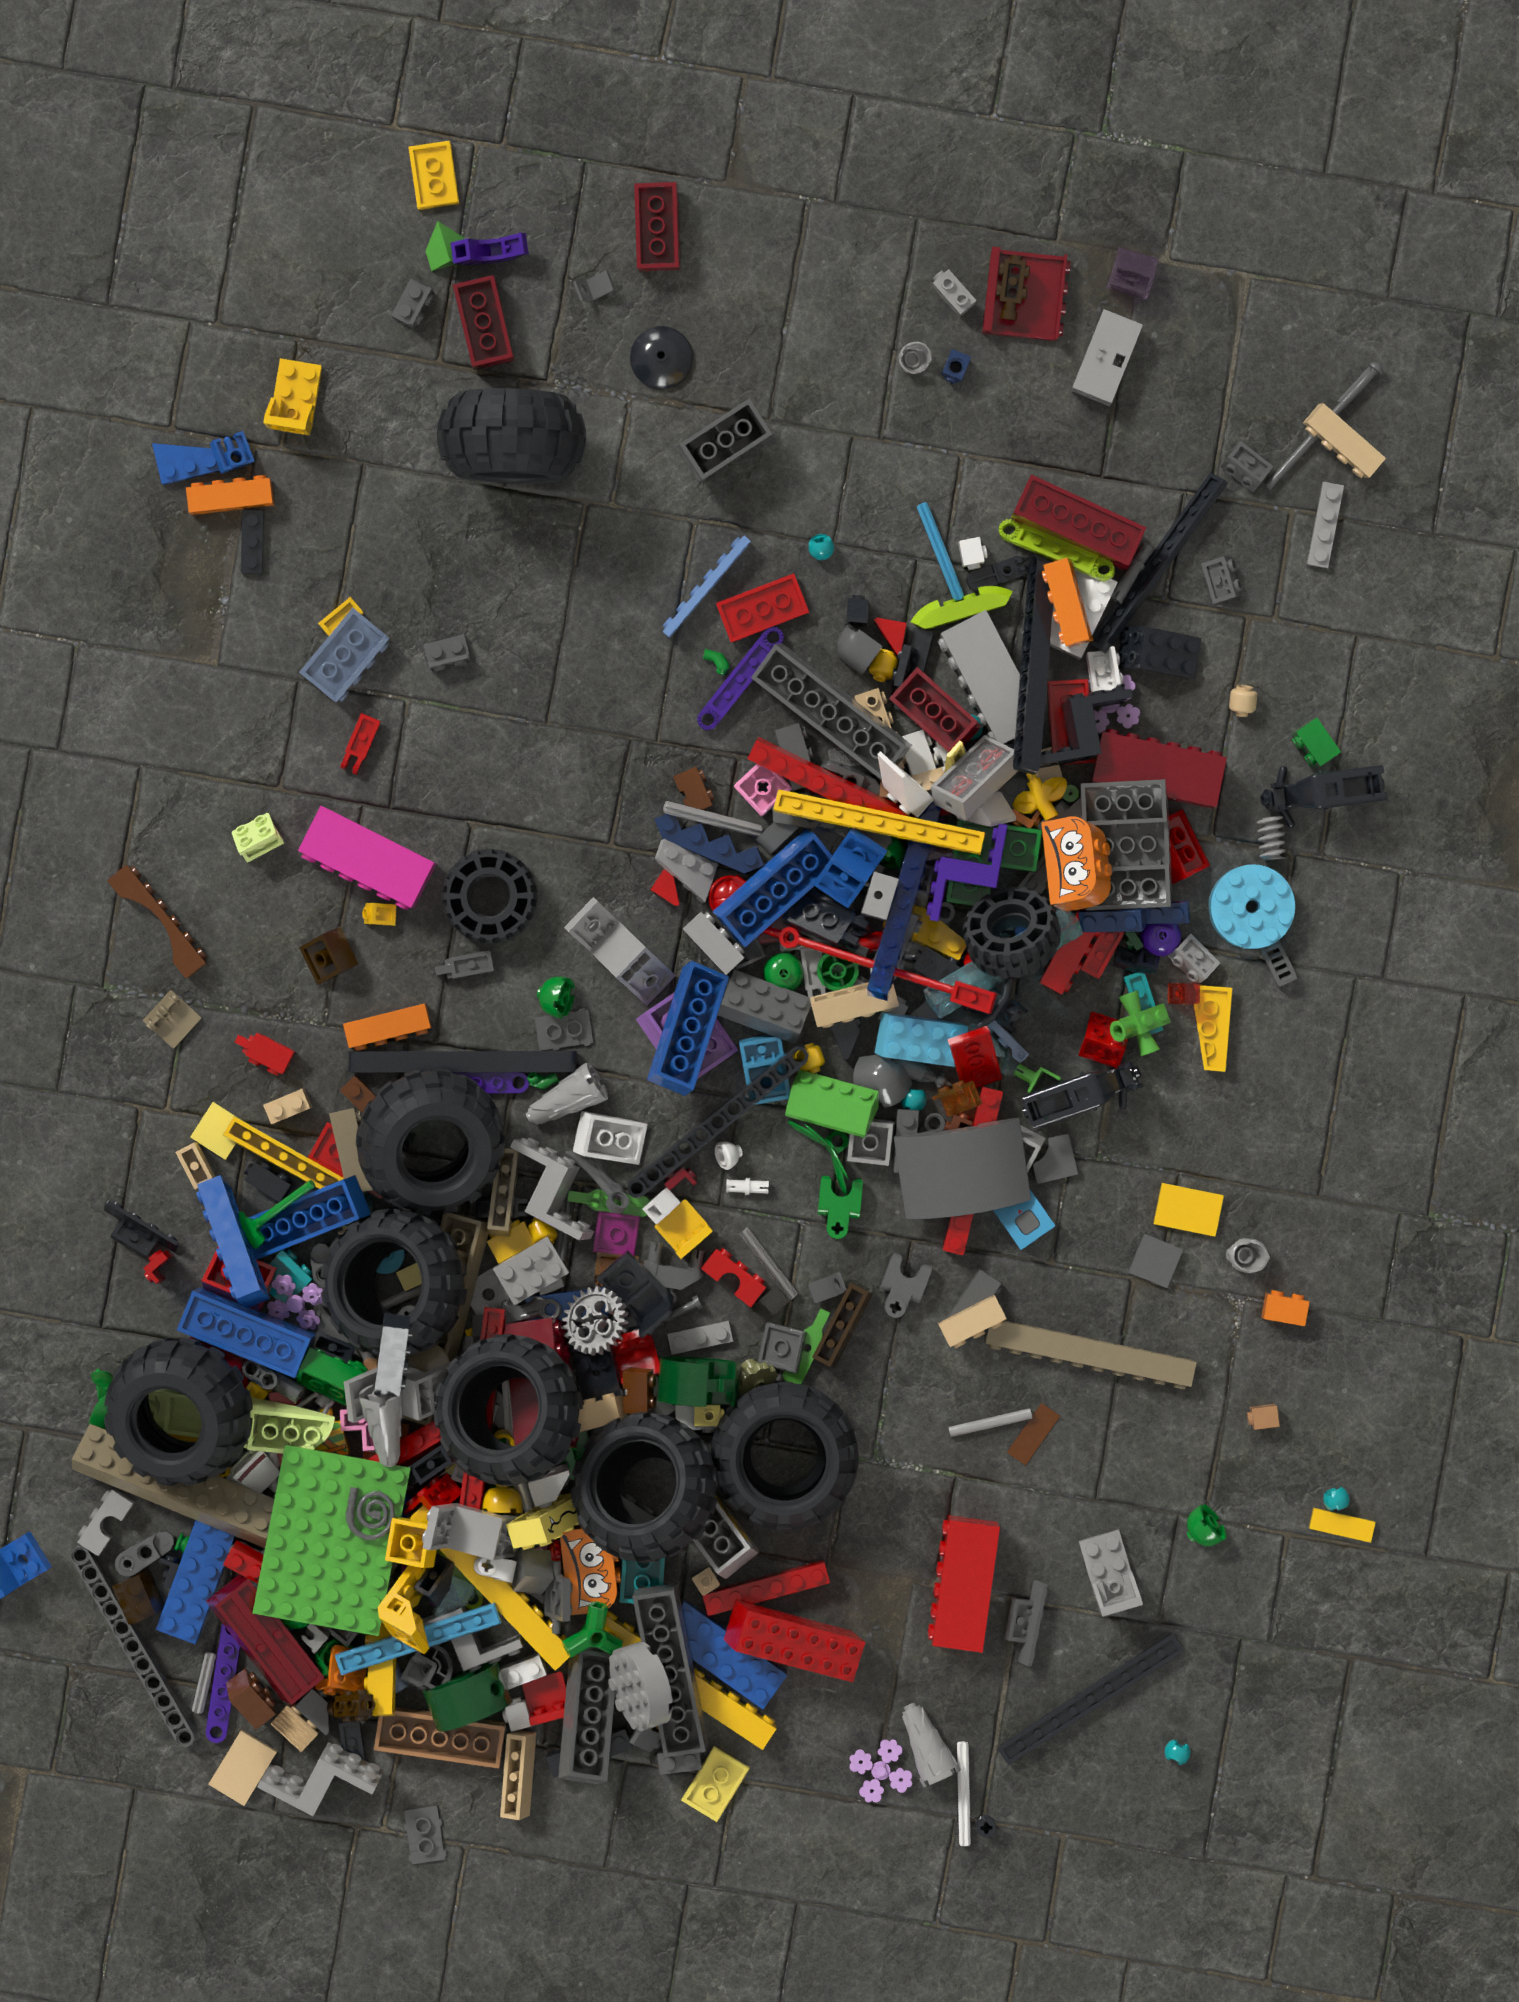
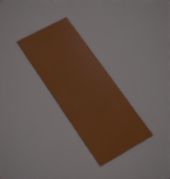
M1041 1403L1033 1414L1032 1419L1028 1421L1007 1453L1026 1466L1060 1415Z

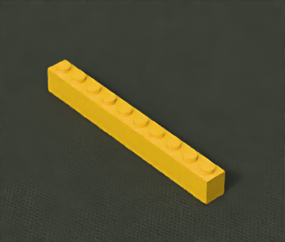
M607 1610L605 1630L623 1640L622 1647L641 1641L640 1635L634 1631L635 1628L631 1624L619 1622L616 1620L618 1617ZM695 1668L694 1672L702 1710L763 1750L777 1729V1726L774 1724L775 1720L766 1714L761 1716L757 1713L758 1709L750 1703L743 1704L739 1701L740 1697L731 1691L729 1693L722 1690L723 1686L715 1680L710 1682L704 1678L705 1674Z

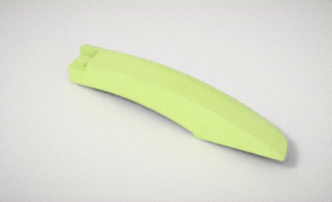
M170 1389L156 1390L149 1394V1406L153 1418L167 1434L199 1438L202 1426L201 1417L198 1409L187 1396ZM252 1397L253 1409L250 1411V1417L253 1418L250 1437L246 1441L244 1448H247V1450L282 1454L284 1453L285 1445L314 1450L328 1438L333 1428L335 1417L288 1404Z

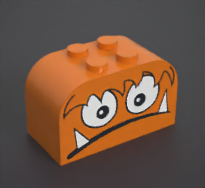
M1066 817L1041 822L1050 905L1067 912L1101 904L1110 893V876L1112 875V867L1108 861L1110 848L1108 843H1106L1103 831L1079 817Z
M580 1524L574 1525L573 1530L563 1532L560 1542L564 1577L571 1579L573 1588L570 1594V1603L572 1604L571 1615L586 1614L589 1604L594 1601L605 1603L608 1608L614 1603L617 1596L618 1583H621V1568L616 1567V1562H619L618 1557L607 1553L595 1545V1542L584 1533Z

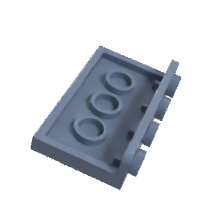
M352 607L299 673L334 702L338 700L342 702L349 694L347 689L351 684L356 685L362 678L361 672L365 667L369 669L376 661L375 655L378 652L382 653L388 647L389 643L387 641L389 637Z

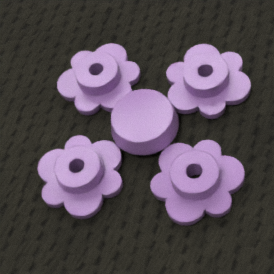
M1122 674L1125 690L1132 689L1133 691L1135 683L1131 681V676H1124ZM1089 680V681H1088V682H1089V694H1092V693L1090 692V690H1091V685H1090V680ZM1120 704L1102 707L1103 710L1098 712L1094 710L1095 721H1100L1096 723L1097 732H1105L1106 726L1109 725L1107 713H1113L1117 710L1119 715L1117 721L1122 723L1125 728H1131L1133 724L1139 722L1140 710L1136 707L1133 708L1131 704H1127L1125 707H1119Z
M277 1275L276 1280L272 1282V1287L277 1289L278 1294H285L289 1297L286 1303H282L279 1299H276L275 1302L270 1301L267 1304L268 1314L283 1320L284 1317H289V1311L299 1312L296 1320L300 1322V1327L314 1330L316 1325L320 1323V1318L315 1315L313 1310L303 1309L305 1306L304 1301L310 1302L312 1305L323 1303L321 1292L324 1290L311 1283L308 1287L303 1288L304 1294L301 1298L298 1295H292L296 1284L292 1282L291 1276Z
M894 1739L890 1740V1742L888 1740L881 1741V1748L878 1749V1754L882 1756V1761L876 1762L874 1765L870 1761L871 1755L869 1753L865 1754L862 1749H858L855 1755H851L849 1758L851 1761L850 1769L853 1772L858 1771L860 1774H864L865 1770L871 1769L872 1775L875 1778L871 1781H864L863 1787L859 1790L860 1795L865 1797L866 1802H879L881 1800V1794L884 1792V1789L880 1786L879 1780H884L888 1776L891 1781V1787L893 1789L897 1788L898 1792L903 1793L907 1787L912 1786V1781L910 1780L912 1773L909 1770L904 1771L902 1768H898L896 1772L890 1773V1767L887 1763L891 1760L897 1761L898 1755L902 1753V1747L897 1745Z

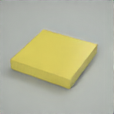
M212 1102L192 1133L191 1138L226 1160L237 1143L224 1137L223 1133L233 1116L238 1117Z

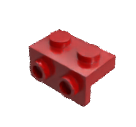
M159 1250L148 1258L150 1263L143 1269L145 1270V1277L151 1283L159 1284L165 1280V1277L158 1269L173 1257L172 1253L169 1250L163 1252Z

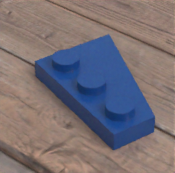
M152 443L162 485L220 472L211 448Z

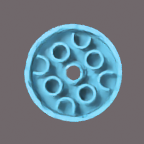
M1244 865L1228 871L1216 882L1209 897V915L1215 931L1229 944L1244 949L1263 948L1277 942L1290 928L1295 914V899L1288 882L1275 870L1262 865ZM1249 901H1253L1256 904V911L1253 913H1249L1246 910V904Z

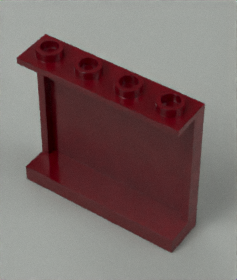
M992 246L982 334L1057 342L1059 336H1063L1064 324L1060 323L1061 315H1065L1066 303L1062 302L1063 294L1067 295L1068 291L1065 273L1069 274L1071 261H1067V254H1064V256L1000 250L1001 247ZM1010 255L1023 256L1022 261H1027V266H1030L1029 279L1025 278L1024 287H1027L1026 300H1022V304H1017L1016 312H1018L1017 320L1000 318L1004 302H1001L1000 297L996 296L997 286L1002 284L1003 276L999 275L1000 264L1005 263V259H1010ZM1014 267L1012 269V274L1018 275L1019 268ZM1012 288L1009 290L1010 296L1016 295V289Z

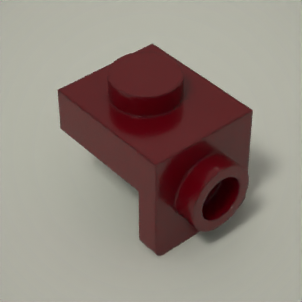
M682 1167L677 1173L674 1170L665 1178L667 1182L664 1185L671 1190L684 1177L695 1185L697 1183L695 1180L697 1175L689 1167L687 1169Z

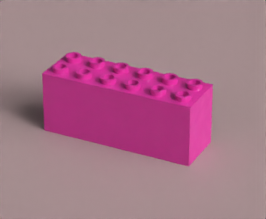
M320 806L298 849L302 853V858L313 863L317 860L321 862L320 867L330 872L337 870L340 872V877L351 882L355 879L359 881L358 886L368 891H371L372 888L377 890L376 895L390 901L391 898L397 900L395 905L405 910H409L410 907L415 909L437 863L323 806Z

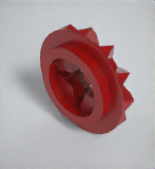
M554 1539L552 1543L548 1544L547 1550L551 1552L552 1561H561L560 1542Z

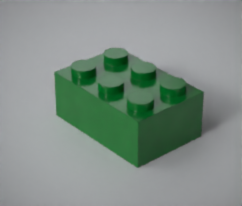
M309 1348L299 1368L296 1382L311 1391L347 1406L344 1381L365 1372L358 1366L352 1367L345 1364V1361L340 1358H332L326 1355L320 1349Z

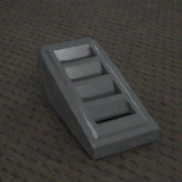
M1279 940L1260 949L1277 987L1297 979V975ZM1278 948L1279 952L1268 956L1267 952ZM1279 956L1282 957V960L1272 964V959ZM1285 963V968L1278 971L1275 970V967ZM1287 971L1290 975L1280 979L1278 976Z

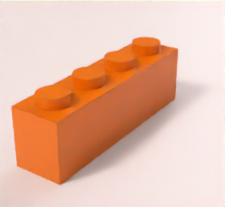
M266 475L254 476V480L247 481L245 478H234L233 482L225 483L224 480L212 481V485H204L203 482L192 483L191 487L186 488L188 510L191 515L275 505L272 480L266 478Z
M1064 558L1043 565L1045 570L1042 571L1045 583L1049 584L1050 588L1048 598L1051 604L1054 603L1056 610L1053 612L1056 624L1059 623L1061 628L1059 632L1061 643H1065V646L1070 648L1093 641L1072 560Z
M426 1003L343 1024L349 1048L354 1047L355 1051L366 1049V1044L375 1042V1046L388 1043L387 1039L395 1037L396 1041L408 1038L407 1034L413 1032L416 1033V1036L428 1033L429 1028H432Z

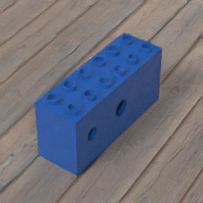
M202 1287L192 1291L177 1328L179 1332L293 1378L298 1376L299 1368L316 1333L264 1312L246 1308L237 1302L205 1290Z

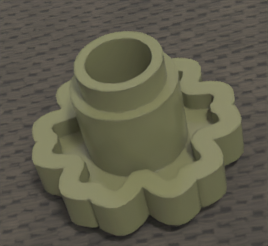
M754 1359L744 1361L740 1366L741 1374L739 1375L738 1391L740 1395H744L758 1386L774 1383V1380L778 1377L777 1371L773 1365H768L767 1362L759 1363Z

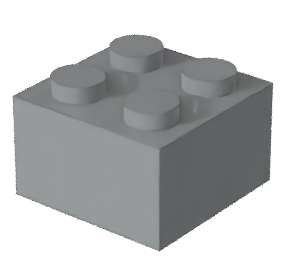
M873 1119L865 1138L850 1134L847 1161L889 1166L892 1159L895 1121Z

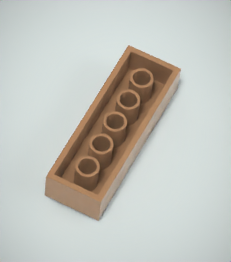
M395 1706V1716H379L374 1750L499 1768L506 1723L481 1719L463 1727L438 1732L430 1711Z

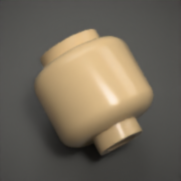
M1237 685L1230 692L1229 708L1236 712V716L1247 717L1248 713L1256 710L1257 692L1253 690L1252 686Z

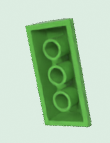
M799 1070L792 1084L785 1116L865 1138L879 1108V1091Z

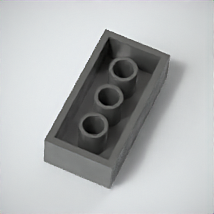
M734 969L717 1015L796 1045L810 1009L811 1001L810 997L778 987L770 982Z

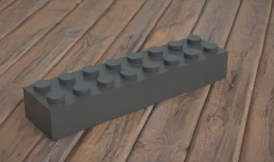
M782 643L773 646L751 677L881 780L878 753L881 751L896 765H899L913 746Z
M677 1583L636 1589L632 1597L641 1642L647 1643L650 1646L649 1651L651 1654H657L666 1672L672 1694V1703L669 1704V1710L672 1712L671 1718L667 1723L658 1726L664 1758L706 1752L708 1738Z

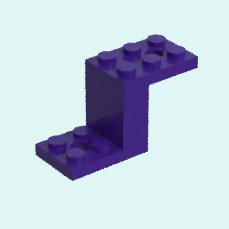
M999 824L998 828L993 830L992 841H995V848H990L988 862H992L991 865L941 857L940 861L936 860L934 873L938 874L936 882L932 881L930 892L931 895H934L933 903L929 902L927 908V915L930 916L931 921L939 922L946 881L997 889L1007 825Z

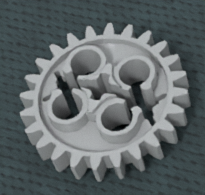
M598 1286L595 1287V1290L588 1287L587 1293L582 1290L580 1291V1298L575 1295L573 1296L574 1304L568 1302L571 1308L570 1310H564L568 1317L562 1318L563 1321L567 1322V1325L563 1326L562 1329L568 1331L564 1336L570 1339L568 1343L574 1346V1349L581 1350L584 1354L589 1352L593 1356H595L596 1352L602 1355L603 1348L610 1352V1345L612 1344L617 1347L615 1340L623 1339L620 1333L627 1331L623 1328V1325L629 1323L623 1317H626L628 1313L622 1311L626 1305L620 1303L622 1298L616 1296L615 1292H609V1289H601ZM606 1304L605 1311L613 1315L617 1322L610 1319L605 1320L608 1316L601 1313L603 1305ZM587 1310L586 1315L582 1317L583 1311ZM573 1320L581 1323L585 1321L582 1326L590 1330L587 1337H585L586 1331L577 1327ZM609 1324L608 1330L604 1333L605 1326Z

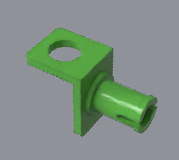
M1019 1064L1017 1068L1024 1073L1022 1074L1015 1070L1013 1074L1030 1083L1027 1091L1029 1093L1034 1091L1043 1073L1061 1082L1063 1081L1061 1077L1042 1067L1034 1072L1022 1064Z

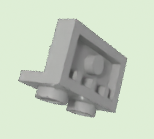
M1189 934L1174 952L1168 955L1173 964L1179 967L1187 975V978L1196 985L1203 982L1220 964L1192 934Z

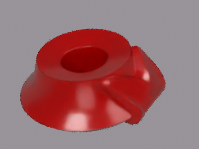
M739 875L724 876L715 881L710 888L708 897L711 909L714 911L746 881Z

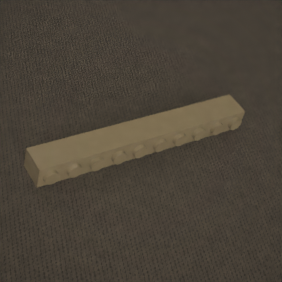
M1003 1320L1004 1324L996 1329H992V1327L987 1328L985 1343L989 1344L988 1348L1001 1350V1347L1009 1348V1352L1021 1355L1023 1351L1030 1353V1357L1042 1359V1356L1051 1357L1050 1361L1062 1363L1063 1360L1071 1361L1072 1366L1083 1368V1364L1092 1366L1091 1370L1099 1372L1109 1369L1112 1370V1374L1124 1376V1373L1132 1374V1378L1144 1381L1145 1377L1153 1379V1383L1165 1385V1382L1174 1383L1173 1387L1186 1389V1386L1192 1387L1197 1363L1195 1360Z

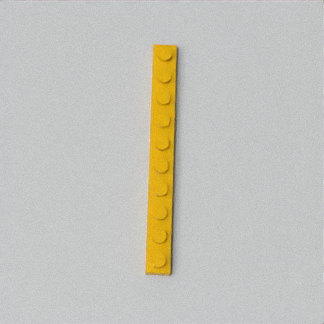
M779 789L773 808L774 812L978 855H981L985 832Z

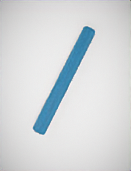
M921 503L917 506L923 525L951 595L956 602L963 599L964 593L928 503Z

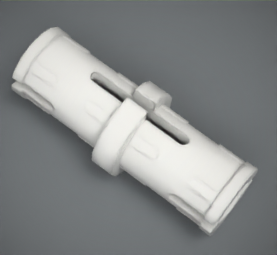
M746 1178V1180L727 1179L726 1192L745 1193V1195H749V1193L768 1194L767 1187L769 1186V1181H750V1178Z

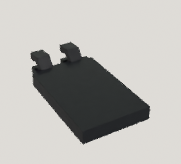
M809 890L782 917V922L835 947H842L844 945L847 949L854 952L857 951L860 944L858 943L859 938L850 934L851 931L854 929L857 933L866 936L870 930V927H868L869 922L858 917L857 910L850 907L847 908L841 903L813 890Z

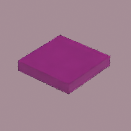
M598 1211L593 1252L621 1256L628 1250L635 1257L640 1216Z

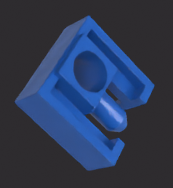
M243 431L232 436L238 446L236 449L230 437L224 438V444L227 449L225 453L220 443V438L211 441L210 446L221 474L252 465L255 462ZM230 456H237L239 463L233 462Z

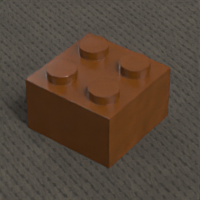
M244 1668L226 1682L229 1701L256 1730L276 1715L274 1709L275 1702L272 1699L273 1694L267 1686L263 1688L259 1683L260 1679L258 1676Z

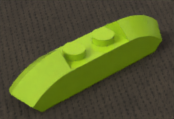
M984 586L978 588L979 596H976L975 593L963 596L964 600L956 602L955 599L945 601L942 607H940L938 600L921 608L912 618L911 623L920 629L929 630L975 616L984 610L989 612L1003 608L1013 591L998 586Z

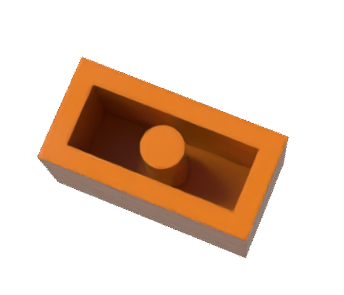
M1272 1290L1271 1294L1265 1293L1261 1318L1305 1326L1310 1301L1304 1300V1295L1292 1294V1297L1284 1296V1292Z

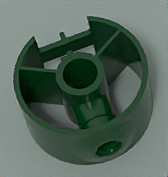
M661 1357L657 1401L694 1407H706V1404H731V1406L735 1407L738 1400L740 1363L732 1360L705 1357Z
M489 1662L483 1663L481 1668L472 1672L469 1669L452 1674L446 1683L430 1690L426 1688L422 1691L438 1732L449 1731L474 1723L497 1713L513 1702L498 1662L489 1664Z

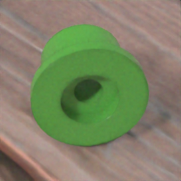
M1068 785L1063 796L1064 800L1068 802L1075 801L1079 796L1078 789L1073 785Z

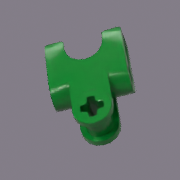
M823 1175L820 1181L817 1215L828 1216V1234L832 1238L841 1239L847 1234L849 1218H860L863 1182L862 1179L856 1178L852 1182L848 1195L839 1197L831 1189V1178L828 1175ZM836 1222H839V1225L843 1227V1231H839V1234L836 1235L835 1231L831 1230V1227L835 1226Z

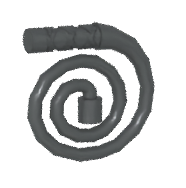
M350 1487L347 1512H345L349 1529L355 1536L365 1540H376L383 1537L390 1530L392 1518L395 1517L392 1500L381 1491H373L365 1494L359 1501L357 1517L361 1524L370 1529L380 1528L386 1523L388 1509L381 1500L374 1499L368 1502L366 1514L371 1519L380 1520L381 1511H370L372 1505L378 1504L383 1510L382 1520L377 1524H370L362 1516L364 1502L370 1497L380 1496L386 1500L390 1508V1518L387 1527L378 1534L366 1535L357 1529L354 1522L356 1498L359 1488Z

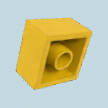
M403 1517L392 1518L385 1560L420 1568L434 1567L437 1549H424V1542L422 1541L428 1522Z

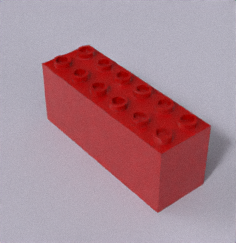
M948 1515L947 1520H943L942 1532L945 1535V1539L940 1541L939 1546L942 1561L937 1562L936 1574L939 1577V1582L934 1583L933 1595L936 1598V1603L931 1605L930 1616L933 1619V1624H929L927 1635L928 1640H931L932 1646L983 1653L1000 1530L998 1522Z
M739 1600L735 1601L724 1636V1641L736 1652L849 1682L854 1681L865 1646V1641L851 1630Z

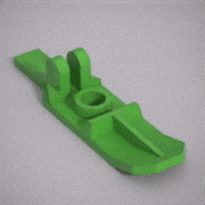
M595 1189L589 1193L568 1191L567 1201L587 1204L596 1211L611 1212L606 1206L608 1197L603 1190ZM625 1193L629 1198V1204L619 1214L645 1217L647 1214L643 1208L650 1202L647 1196L634 1198ZM613 1199L616 1205H622L619 1199Z
M821 1308L813 1325L804 1330L807 1332L805 1344L811 1345V1350L803 1349L798 1373L784 1370L783 1378L785 1382L802 1384L814 1359L812 1356L823 1337L822 1329L830 1312Z

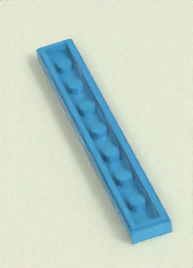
M494 1602L424 1625L429 1647L501 1624L502 1621ZM390 1636L335 1654V1658L341 1675H345L417 1650Z

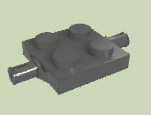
M552 1561L554 1579L545 1589L544 1615L550 1617L552 1621V1633L559 1634L561 1633V1621H570V1615L572 1614L570 1594L573 1588L571 1579L561 1574V1561Z

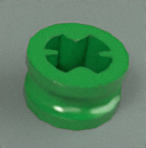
M181 1532L175 1546V1551L181 1550L184 1553L190 1535L186 1537Z

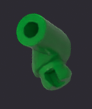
M531 1072L527 1076L529 1084L541 1090L559 1081L555 1072L546 1077L535 1072Z

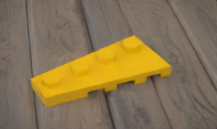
M894 902L887 920L883 923L884 928L898 934L895 929L888 927L895 907L899 906L922 916L920 921L923 923L919 933H914L912 941L923 947L927 946L946 958L950 956L959 962L966 949L963 938L942 921H931L930 916L927 915L926 908Z
M1190 985L1204 1070L1226 1072L1233 988Z

